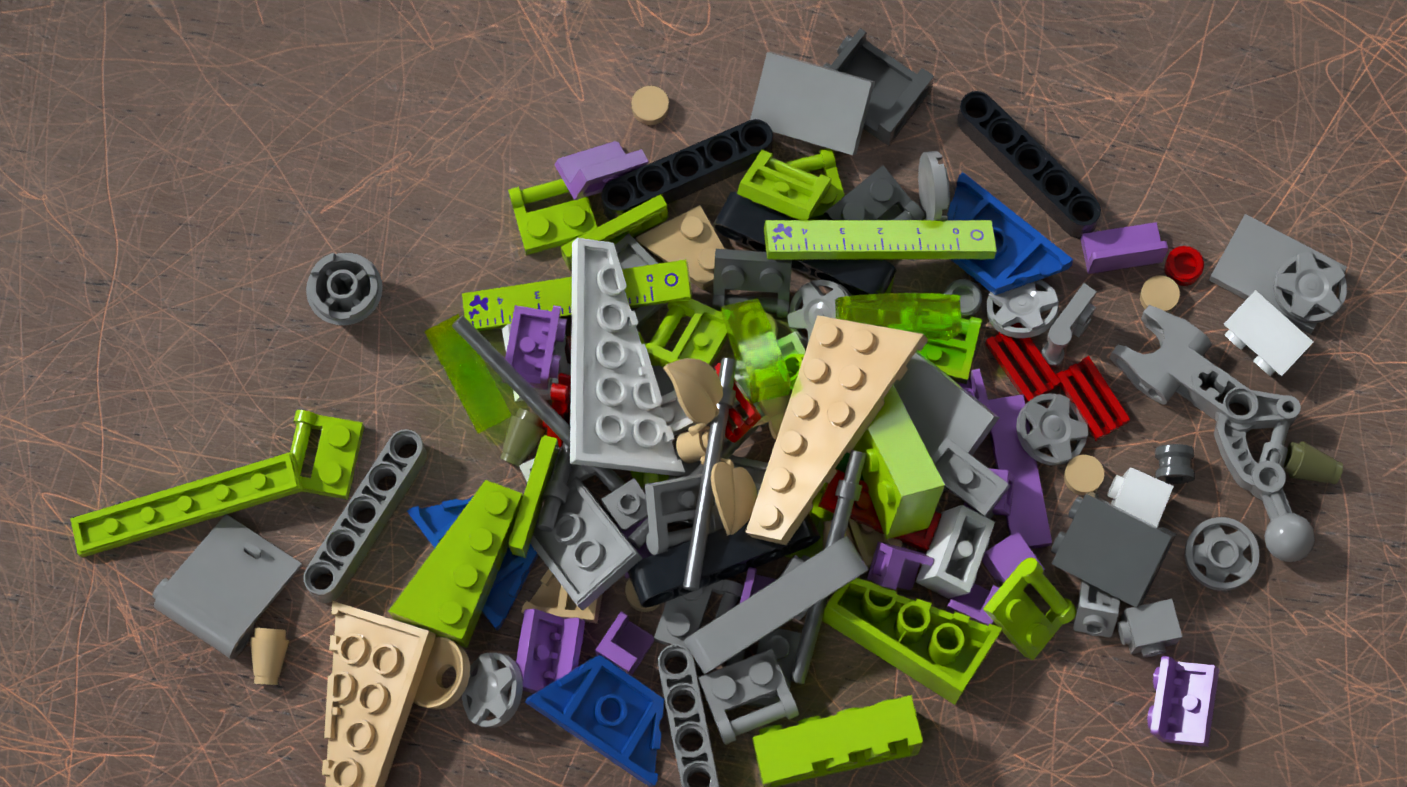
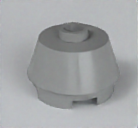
M331 253L319 260L311 270L306 286L307 300L313 312L322 320L335 325L355 324L367 318L378 306L382 296V279L374 264L363 256L353 253Z

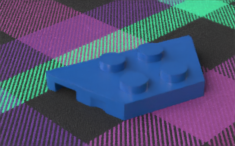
M964 172L959 175L955 194L947 213L948 220H992L997 250L994 259H950L991 293L998 295L1066 271L1072 266L1073 259Z
M472 497L466 500L453 499L443 501L440 505L419 508V506L411 507L407 510V513L435 549ZM531 544L526 558L513 555L510 547H508L482 612L496 631L502 627L538 557Z
M601 655L595 656L526 699V704L648 787L655 786L658 780V773H655L656 754L661 744L659 723L663 718L664 698Z

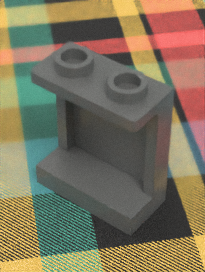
M860 28L853 37L848 35L842 41L837 50L839 56L832 65L826 63L823 67L875 81L863 129L889 146L932 91L934 75L923 68L916 74L866 40L867 32Z
M1093 492L1086 493L1084 498L1078 496L1068 514V517L1073 519L1067 533L1061 531L1052 546L1051 552L1056 555L1051 564L1137 608L1143 604L1177 534L1164 527L1158 528L1098 498L1099 495Z

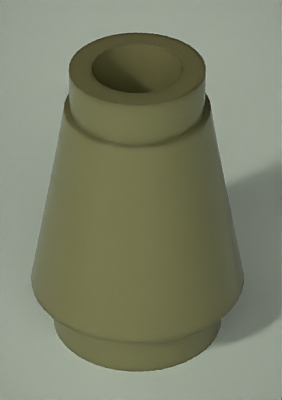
M522 408L518 409L516 416L511 415L500 459L517 467L523 464L541 440V437L546 433L543 427V420Z
M1301 441L1299 444L1291 442L1287 446L1288 452L1283 469L1284 472L1289 474L1290 478L1331 483L1334 485L1338 483L1343 471L1342 462L1336 461V459L1304 441Z

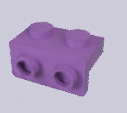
M516 305L514 307L505 359L533 388L548 390L549 379H557L561 356L554 355L556 341L564 342L567 319L560 318L561 306L553 305L552 311Z
M537 609L524 610L516 664L522 675L523 691L536 693L578 667L583 643L584 619L578 617L562 618Z
M1162 656L1160 667L1155 669L1153 685L1156 690L1155 704L1149 708L1147 717L1151 734L1161 742L1208 747L1219 668L1215 665L1176 662L1169 656Z

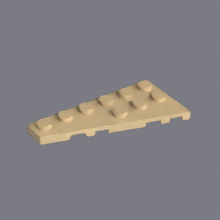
M817 315L746 529V533L750 537L787 545L814 506L812 501L824 483L829 484L837 473L835 468L846 452L850 454L851 450H853L885 404L883 398L895 381H900L908 370L906 365L917 350L921 351L927 343L928 339L924 334Z
M332 601V615L335 616V633L333 636H330L329 648L330 651H333L332 673L328 676L324 738L328 739L327 760H323L322 775L326 776L325 787H384L436 634Z

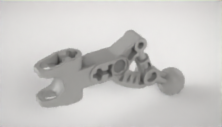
M1148 305L1143 312L1141 320L1158 338L1160 348L1154 353L1141 354L1127 346L1118 344L1111 352L1110 359L1138 390L1160 404H1166L1173 394L1177 392L1216 421L1214 437L1229 472L1241 488L1250 491L1254 497L1263 501L1269 516L1270 523L1267 525L1264 535L1267 549L1273 557L1284 562H1296L1307 557L1312 551L1315 542L1313 527L1306 518L1292 513L1282 488L1286 480L1283 467L1288 452L1284 444L1289 427L1294 423L1301 410L1299 401L1289 395L1284 396L1250 390L1203 357L1212 346V342L1206 334L1187 320ZM1207 382L1212 384L1213 387H1210L1207 391L1200 388L1201 385L1204 386ZM1224 392L1226 396L1221 404L1217 400L1221 398ZM1240 403L1246 408L1248 414L1243 416L1236 415L1230 410L1229 405ZM1274 428L1270 442L1264 443L1258 464L1251 456L1246 441V433L1251 429Z

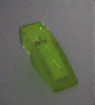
M885 293L845 296L835 299L836 319L921 333L927 339L949 341L962 332L960 295Z
M758 298L722 306V317L740 375L744 376L751 402L755 403L761 400L789 395L791 379L771 324Z
M459 314L423 331L472 425L477 434L510 418L511 413L482 357L452 327L455 321L460 318Z

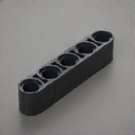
M972 91L966 94L961 100L957 119L958 126L962 132L1067 234L1081 239L1082 234L1094 232L1101 213V207L1097 199L989 95L981 91ZM978 109L985 116L973 118L968 115L967 111ZM1003 134L1009 137L1011 142L1001 144L996 142L993 136ZM1031 160L1037 165V168L1028 170L1023 168L1019 162ZM1051 185L1058 186L1063 190L1064 194L1052 195L1046 190V187ZM1083 211L1089 215L1091 220L1086 222L1078 221L1073 216V213Z
M749 120L611 180L602 189L601 197L605 216L611 221L660 194L666 204H670L748 170L761 150L772 153L773 133L771 127L763 120ZM752 137H760L765 143L754 147L749 145L747 140ZM717 152H726L730 154L731 158L721 162L715 160L713 155ZM687 166L697 170L694 175L689 177L679 174V170ZM652 181L663 185L661 189L654 192L646 190L644 186ZM617 196H623L629 200L624 206L620 207L610 204V201Z
M733 191L730 192L713 227L720 234L757 252H766L765 220L798 219L791 218L772 208L755 203ZM792 259L791 267L817 280L835 281L844 286L852 296L873 305L880 304L897 271L892 264L884 259Z
M810 512L787 545L750 537L746 533L749 521L731 535H727L725 528L709 533L699 589L748 571L749 567L756 568L815 544L820 539V534ZM691 541L672 547L664 553L641 559L627 571L642 607H653L693 592L683 588Z

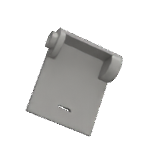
M226 514L169 580L164 578L157 585L152 595L155 599L154 608L228 658L234 659L242 652L252 637L254 623L299 571L302 563Z

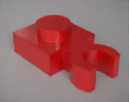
M560 373L558 375V384L552 383L550 397L552 405L550 406L569 424L571 375ZM543 421V427L547 428V436L557 438L559 447H562L563 441Z

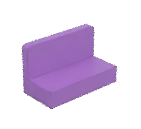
M614 141L558 158L555 167L573 199L577 200L602 192L604 186L611 180L647 165L649 161L642 149L625 154L619 142Z
M1157 222L1084 233L1081 236L1088 274L1161 263L1168 250L1167 241L1160 240Z

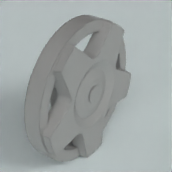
M1303 252L1290 257L1282 264L1276 273L1273 289L1279 307L1289 317L1303 323H1319L1331 318L1341 308L1347 294V283L1343 270L1332 259L1319 253ZM1316 262H1319L1328 268L1321 269L1318 267ZM1296 263V273H1284L1288 267ZM1337 284L1339 285L1338 298L1332 291V288ZM1282 291L1293 296L1291 306L1286 302ZM1313 307H1317L1325 312L1319 315H1307Z
M1041 279L998 295L990 292L987 300V315L992 326L1000 333L1014 338H1029L1045 332L1054 324L1059 313V302L1056 292L1048 283ZM994 304L1001 307L996 315L993 311ZM1051 309L1048 317L1042 320L1041 313ZM1018 322L1022 323L1026 328L1011 327V325Z
M815 280L800 287L791 301L789 314L787 315L789 328H791L792 333L796 332L802 345L806 348L817 315L857 322L858 317L856 303L851 293L841 284L831 280ZM827 286L833 288V290L824 295L818 287ZM803 299L804 306L802 309L798 310L801 300ZM845 303L848 308V319L841 314ZM801 329L808 331V339L804 336Z
M1060 394L1038 395L1023 406L1017 418L1016 430L1022 447L1033 459L1047 465L1065 464L1079 455L1085 446L1088 437V425L1075 404L1066 396ZM1042 402H1051L1048 408H1045L1044 406L1038 404ZM1026 418L1033 426L1028 435L1025 427ZM1077 440L1076 446L1071 452L1070 441ZM1047 447L1053 457L1041 453L1038 449Z
M1215 517L1205 520L1191 532L1185 545V561L1190 573L1202 585L1213 590L1225 591L1242 586L1255 573L1259 563L1260 552L1255 536L1244 524L1231 518ZM1220 525L1229 526L1238 531L1227 535ZM1202 531L1204 543L1193 546L1196 536ZM1248 545H1250L1252 552L1251 563L1243 556V551ZM1196 565L1206 568V577L1198 570ZM1229 574L1240 578L1233 582L1224 583Z
M492 652L481 654L472 663L468 685L462 694L463 706L471 722L482 727L496 728L504 725L513 717L519 707L523 691L522 675L516 662L505 654ZM497 660L503 662L506 667L498 669ZM512 686L510 700H508V689ZM492 712L496 718L489 721L485 720L489 713Z

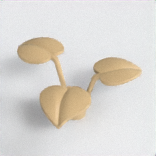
M686 358L669 363L663 367L674 385L683 411L691 421L696 423L695 426L688 428L689 432L678 436L676 448L678 455L684 462L690 464L701 460V464L704 466L710 427L706 425L719 414V408L716 404L723 397V387L716 371L708 363L699 359ZM779 378L768 379L760 386L758 400L765 416L752 427L754 428L768 422L771 435L775 440L777 439L792 390L786 389ZM721 458V461L712 468L711 486L727 535L736 533L750 520L758 494L755 483L745 468H734V463L731 459Z

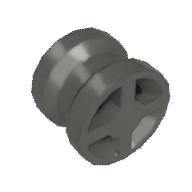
M1169 444L1157 447L1155 449V458L1159 461V468L1155 472V478L1167 484H1183L1194 481L1195 471L1191 468L1194 448L1183 444Z

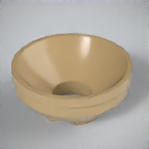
M435 637L413 701L414 703L428 709H444L451 706L461 697L470 678V662L466 651L459 644L445 637ZM454 667L456 679L449 688L445 689L442 685V676L448 668Z

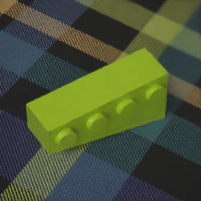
M892 385L883 398L885 404L853 448L855 451L867 454L862 476L868 486L869 495L886 539L929 528L945 486L894 385Z
M485 480L388 612L393 620L435 633L436 637L448 638L467 648L509 547L508 542L523 494Z
M859 578L852 580L834 593L825 607L822 621L954 705L961 697L1003 629L990 623L987 626L970 620L969 616L958 612L953 614L932 607V603L918 598L915 601L896 594L894 590Z
M912 695L881 701L864 708L845 709L837 712V715L822 719L821 716L799 720L798 725L785 729L782 728V725H773L760 729V735L753 737V747L762 787L782 786L918 755L923 740Z

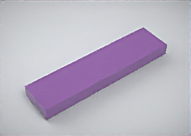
M1024 395L990 399L988 401L991 411L999 417L990 430L996 468L1009 470L1015 477L1011 514L1006 516L1009 536L1018 532L1030 549L1051 546L1052 539L1037 462L1022 447L1016 430L1019 412L1025 405ZM1026 418L1025 427L1028 435L1030 433V426Z

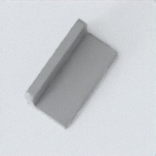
M946 437L931 456L945 484L944 487L981 515L991 519L994 515L992 513L993 508L1010 488V485Z

